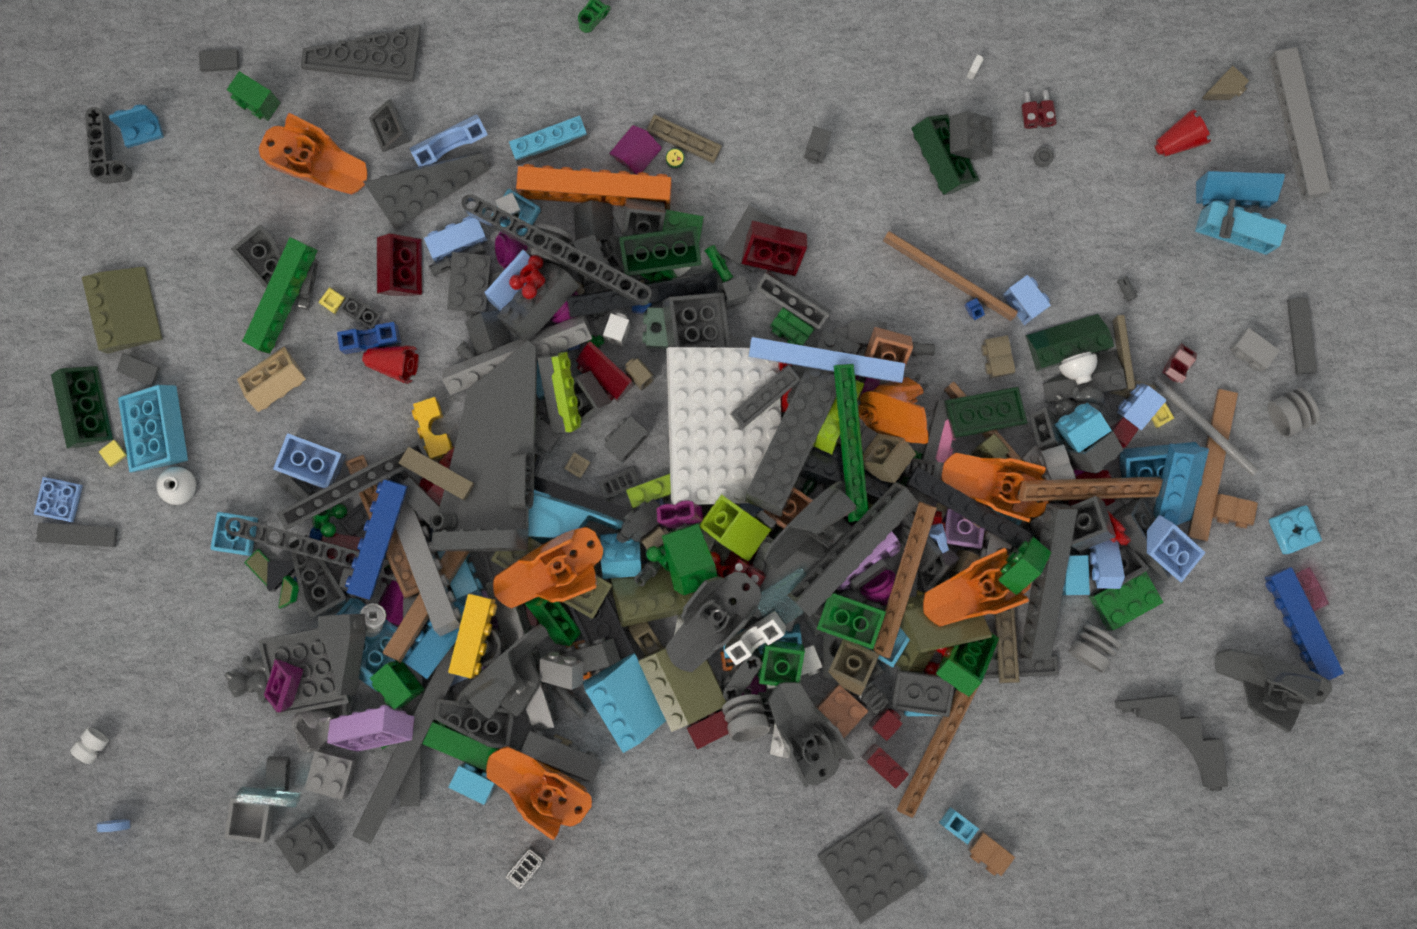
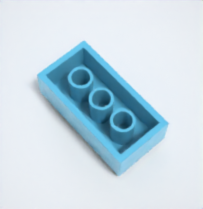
M1218 200L1213 201L1201 210L1195 232L1265 255L1281 245L1286 225L1282 224L1278 219H1267L1262 214L1249 213L1244 211L1243 208L1235 206L1232 216L1235 220L1231 238L1227 239L1219 237L1223 217L1227 215L1228 211L1226 203Z

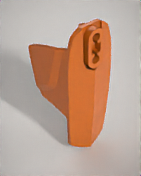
M288 113L286 117L285 127L274 126L268 129L259 146L260 157L266 162V165L284 174L350 195L358 192L365 186L363 182L367 180L365 162L342 151L321 128L291 113ZM275 142L272 147H269V143ZM285 149H292V152L286 154Z
M904 377L902 383L888 382L879 385L872 391L862 393L858 411L859 417L867 427L879 434L905 438L906 442L928 443L925 409L914 404L918 402L915 397L924 393L920 384L909 377Z
M961 453L952 454L944 462L941 475L943 482L975 501L990 506L996 512L1030 522L1031 518L1029 517H1039L1045 512L1046 504L1049 502L1020 501L1018 499V492L1022 481L1044 480L1041 478L1046 470L1044 466L1013 458H980Z
M587 527L577 528L557 536L528 553L494 577L493 592L495 597L502 604L512 609L536 597L546 599L552 603L564 602L597 587V576L594 566L602 559L603 547L595 531ZM593 540L592 545L588 546V541ZM571 550H576L574 555H569Z
M1003 548L973 562L967 569L927 591L923 599V612L930 621L939 627L968 618L998 614L1029 602L1028 597L1024 594L1030 589L1031 583L1018 595H1015L999 582L998 579L1002 573L1000 569L1007 563L1005 560L1009 556L1006 555L1007 549Z
M508 746L498 749L489 755L486 767L487 778L510 795L517 811L521 813L525 821L550 839L554 840L561 825L571 827L580 823L592 807V798L587 792V788L553 767ZM559 798H565L566 802L564 800L560 801ZM577 806H581L579 810H575Z

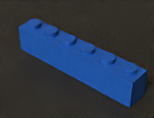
M384 479L383 483L379 482L376 493L379 494L377 501L373 500L370 512H372L371 519H367L364 526V531L367 532L365 538L360 539L357 548L360 550V553L353 560L351 568L354 571L352 576H348L345 587L348 588L347 593L368 600L372 598L408 489L407 485Z
M1283 568L1264 577L1266 588L1273 594L1275 598L1274 604L1278 610H1281L1284 616L1283 622L1292 633L1291 638L1301 651L1300 657L1304 663H1307L1310 671L1328 680L1344 674L1293 568Z

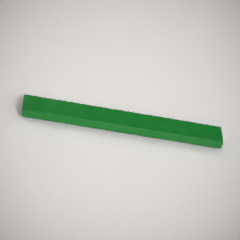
M854 364L834 365L833 367L846 495L856 505V510L848 514L849 522L859 521L866 514L868 502Z

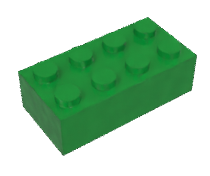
M991 633V638L947 647L936 674L969 697L982 683L999 637Z

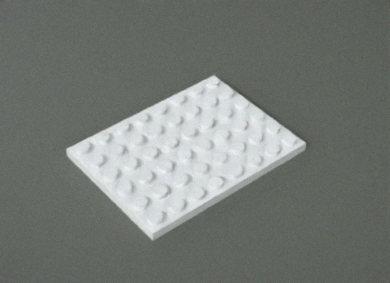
M666 348L672 505H676L681 501H692L698 505L715 504L721 494L734 503H748L745 501L746 492L781 422L780 398L744 429L740 428L730 413L779 372L778 362L748 357L750 348Z

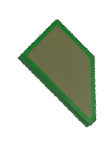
M257 549L244 563L267 586L268 561L271 560L260 549Z
M290 575L283 578L278 605L279 609L286 608L297 601L298 583Z

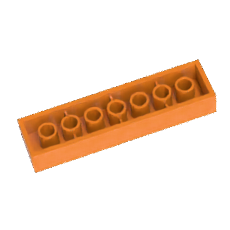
M524 164L523 166H518L516 190L519 195L532 200L584 203L593 200L615 206H625L626 198L664 202L665 209H670L672 181L671 177H668L666 174L649 176L648 173L640 172L634 175L627 171L611 173L609 170H599V172H592L591 169L582 168L578 171L570 167L554 169L552 166L545 165L542 168H537L531 164Z

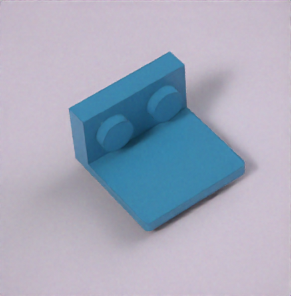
M135 105L132 109L126 111L118 110L114 114L109 115V119L121 129L124 144L127 148L164 138L159 117L146 105Z

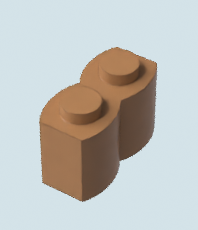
M1219 494L1216 498L1213 518L1217 519V522L1221 524L1232 522L1235 523V527L1247 529V526L1254 525L1258 503Z
M983 831L968 849L972 853L970 857L978 864L981 861L987 865L985 869L994 876L996 874L1002 876L1015 859V856Z

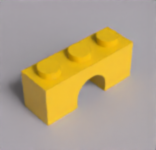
M433 397L414 403L412 415L415 421L418 420L420 426L417 428L420 439H424L425 446L423 447L427 455L432 460L444 457L453 448L450 437L447 433L434 435L431 430L433 422L443 418L438 399Z

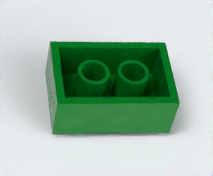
M1147 572L1126 582L1120 589L1103 588L1088 596L1104 626L1109 631L1116 630L1164 603Z

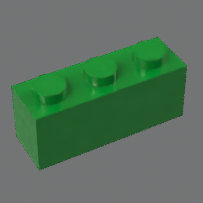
M536 597L525 603L538 622L546 628L548 635L555 644L570 647L580 635L581 631L559 602L552 603L546 599Z

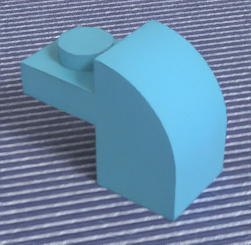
M949 807L939 821L943 827L967 845L979 830L978 827L951 807Z

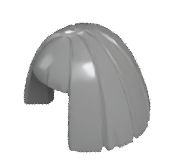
M322 709L296 713L292 718L291 725L295 731L299 748L304 752H313V750L316 751L326 746L330 720L336 718Z

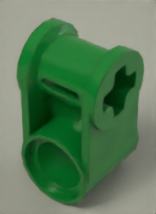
M589 0L587 5L578 14L579 29L584 33L592 32L601 20L608 15L611 6L605 5L600 0ZM584 19L591 20V22L587 24L583 23L582 21Z

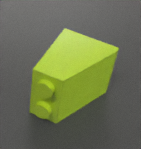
M722 494L699 525L700 528L719 543L747 561L751 559L771 531L770 528Z

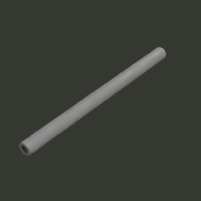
M1160 376L1153 382L1161 392L1251 476L1259 470Z

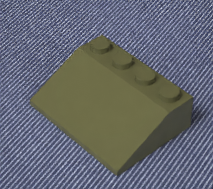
M144 266L98 272L81 277L99 351L109 354L163 340Z
M663 566L658 570L657 575L651 577L644 586H639L642 580L636 584L634 577L609 578L621 627L681 615L684 606L695 593L684 596L675 591L670 571L665 570Z
M925 594L909 597L900 624V628L920 653L987 639L992 636L984 616L968 618L941 627L934 624L923 612Z
M665 646L644 655L638 661L671 732L690 725L721 709L727 702L723 697V692L708 660L693 672H687L674 666Z

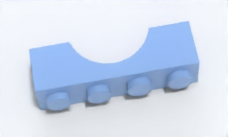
M476 114L409 149L420 167L430 165L438 161L442 155L461 145L472 144L488 134Z

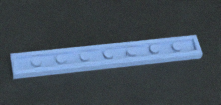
M755 337L751 338L748 355L751 358L833 372L834 365L854 364L856 376L902 383L905 363Z

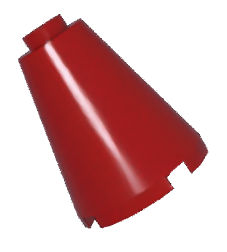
M1190 110L1156 140L1154 147L1158 155L1162 154L1166 157L1211 142V139H1207L1210 133L1201 116L1196 117L1194 115L1197 112L1196 110Z
M410 345L367 349L363 353L362 360L366 367L399 382L409 384L413 381L410 380L411 376L417 373L419 355L415 354L414 350H417L416 347Z

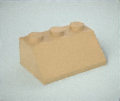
M284 346L237 380L244 397L257 412L268 408L278 398L284 397L294 387L300 386L306 378Z

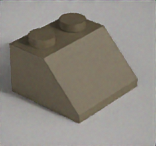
M878 433L863 453L864 469L882 481L895 483L916 453L908 442L905 441V438Z
M843 639L828 672L843 688L861 696L880 654Z

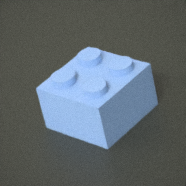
M1028 275L1011 286L1002 295L1009 306L1017 310V316L1024 326L1051 306L1048 296L1045 293H1041L1037 288L1036 280Z
M1140 383L1135 385L1136 388L1130 392V397L1127 400L1124 399L1117 408L1119 410L1116 413L1121 417H1125L1142 431L1167 400L1150 386Z

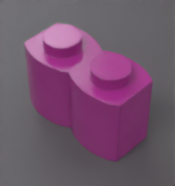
M681 501L676 505L664 504L656 509L658 523L669 528H677L684 523L692 525L703 520L702 507L692 501Z

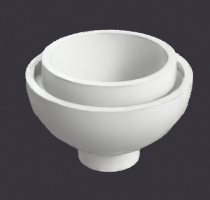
M1086 352L1061 361L1062 365L1059 366V370L1065 377L1076 380L1077 385L1092 381L1091 374L1097 366V355Z
M168 468L157 479V492L161 499L169 504H184L195 494V477L186 468ZM172 481L175 482L174 488H170V483Z

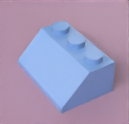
M524 250L517 255L484 292L488 301L499 311L520 291L510 287L509 279L513 275H520L522 268L528 265L530 256Z
M287 433L273 470L321 488H326L332 485L339 475L347 455Z
M1159 515L1147 530V554L1182 583L1206 552L1174 523Z

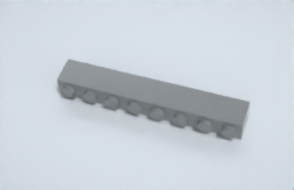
M1297 47L1278 50L1269 57V62L1301 199L1307 200L1323 197L1331 192L1332 185L1326 172L1327 163L1322 155L1323 146L1318 138L1319 129L1314 121V108L1310 104V91L1307 89L1305 82L1306 74L1301 65L1302 56L1298 52Z
M585 315L576 316L539 331L530 342L537 347L538 358L546 353H557L591 340L592 331ZM522 338L443 369L442 381L449 394L452 395L471 387L501 364L526 341Z
M404 500L395 527L433 629L441 637L460 627L462 615L460 610L454 606L453 602L456 599L452 591H449L447 588L449 581L445 574L442 575L441 569H443V565L434 554L437 551H432V541L430 542L428 538L431 535L427 526L423 525L422 521L424 519Z

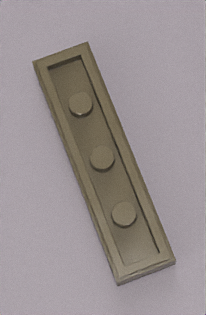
M655 114L646 130L649 134L713 164L722 148V145Z
M1117 315L1112 322L1117 355L1124 370L1127 386L1123 390V394H1127L1136 387L1125 316Z
M410 447L407 448L399 461L400 465L464 501L475 485L473 482Z
M1011 608L1010 611L994 614L996 636L999 637L997 643L999 683L1020 682L1015 609Z

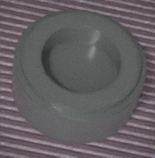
M1046 147L1039 148L1034 154V162L1039 167L1049 166L1054 158L1053 152Z

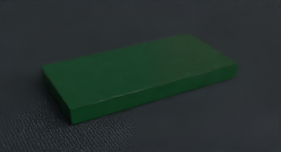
M1019 386L944 401L953 439L1026 425L1028 423Z

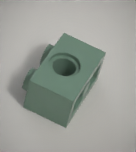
M647 308V313H644L643 324H647V332H643V343H646V348L666 349L668 348L663 308ZM655 324H659L662 327V330L658 333L651 330Z

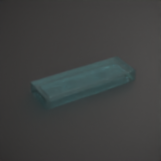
M241 787L236 794V801L295 808L300 801L301 793Z

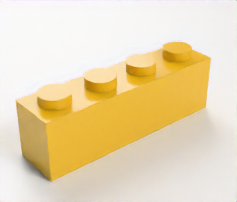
M468 594L448 673L471 679L476 678L480 674L482 663H480L481 656H484L487 649V644H485L486 636L490 635L492 624H490L491 617L495 615L497 609L495 599Z

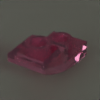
M1310 567L1296 573V577L1313 611L1329 605L1325 593Z

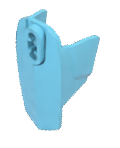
M534 490L533 506L529 509L528 537L539 543H547L563 533L585 527L589 521H594L615 530L621 529V526L624 524L623 521Z

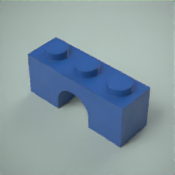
M395 322L375 325V328L369 330L351 329L337 332L339 348L344 354L367 351L369 348L401 344L399 328Z

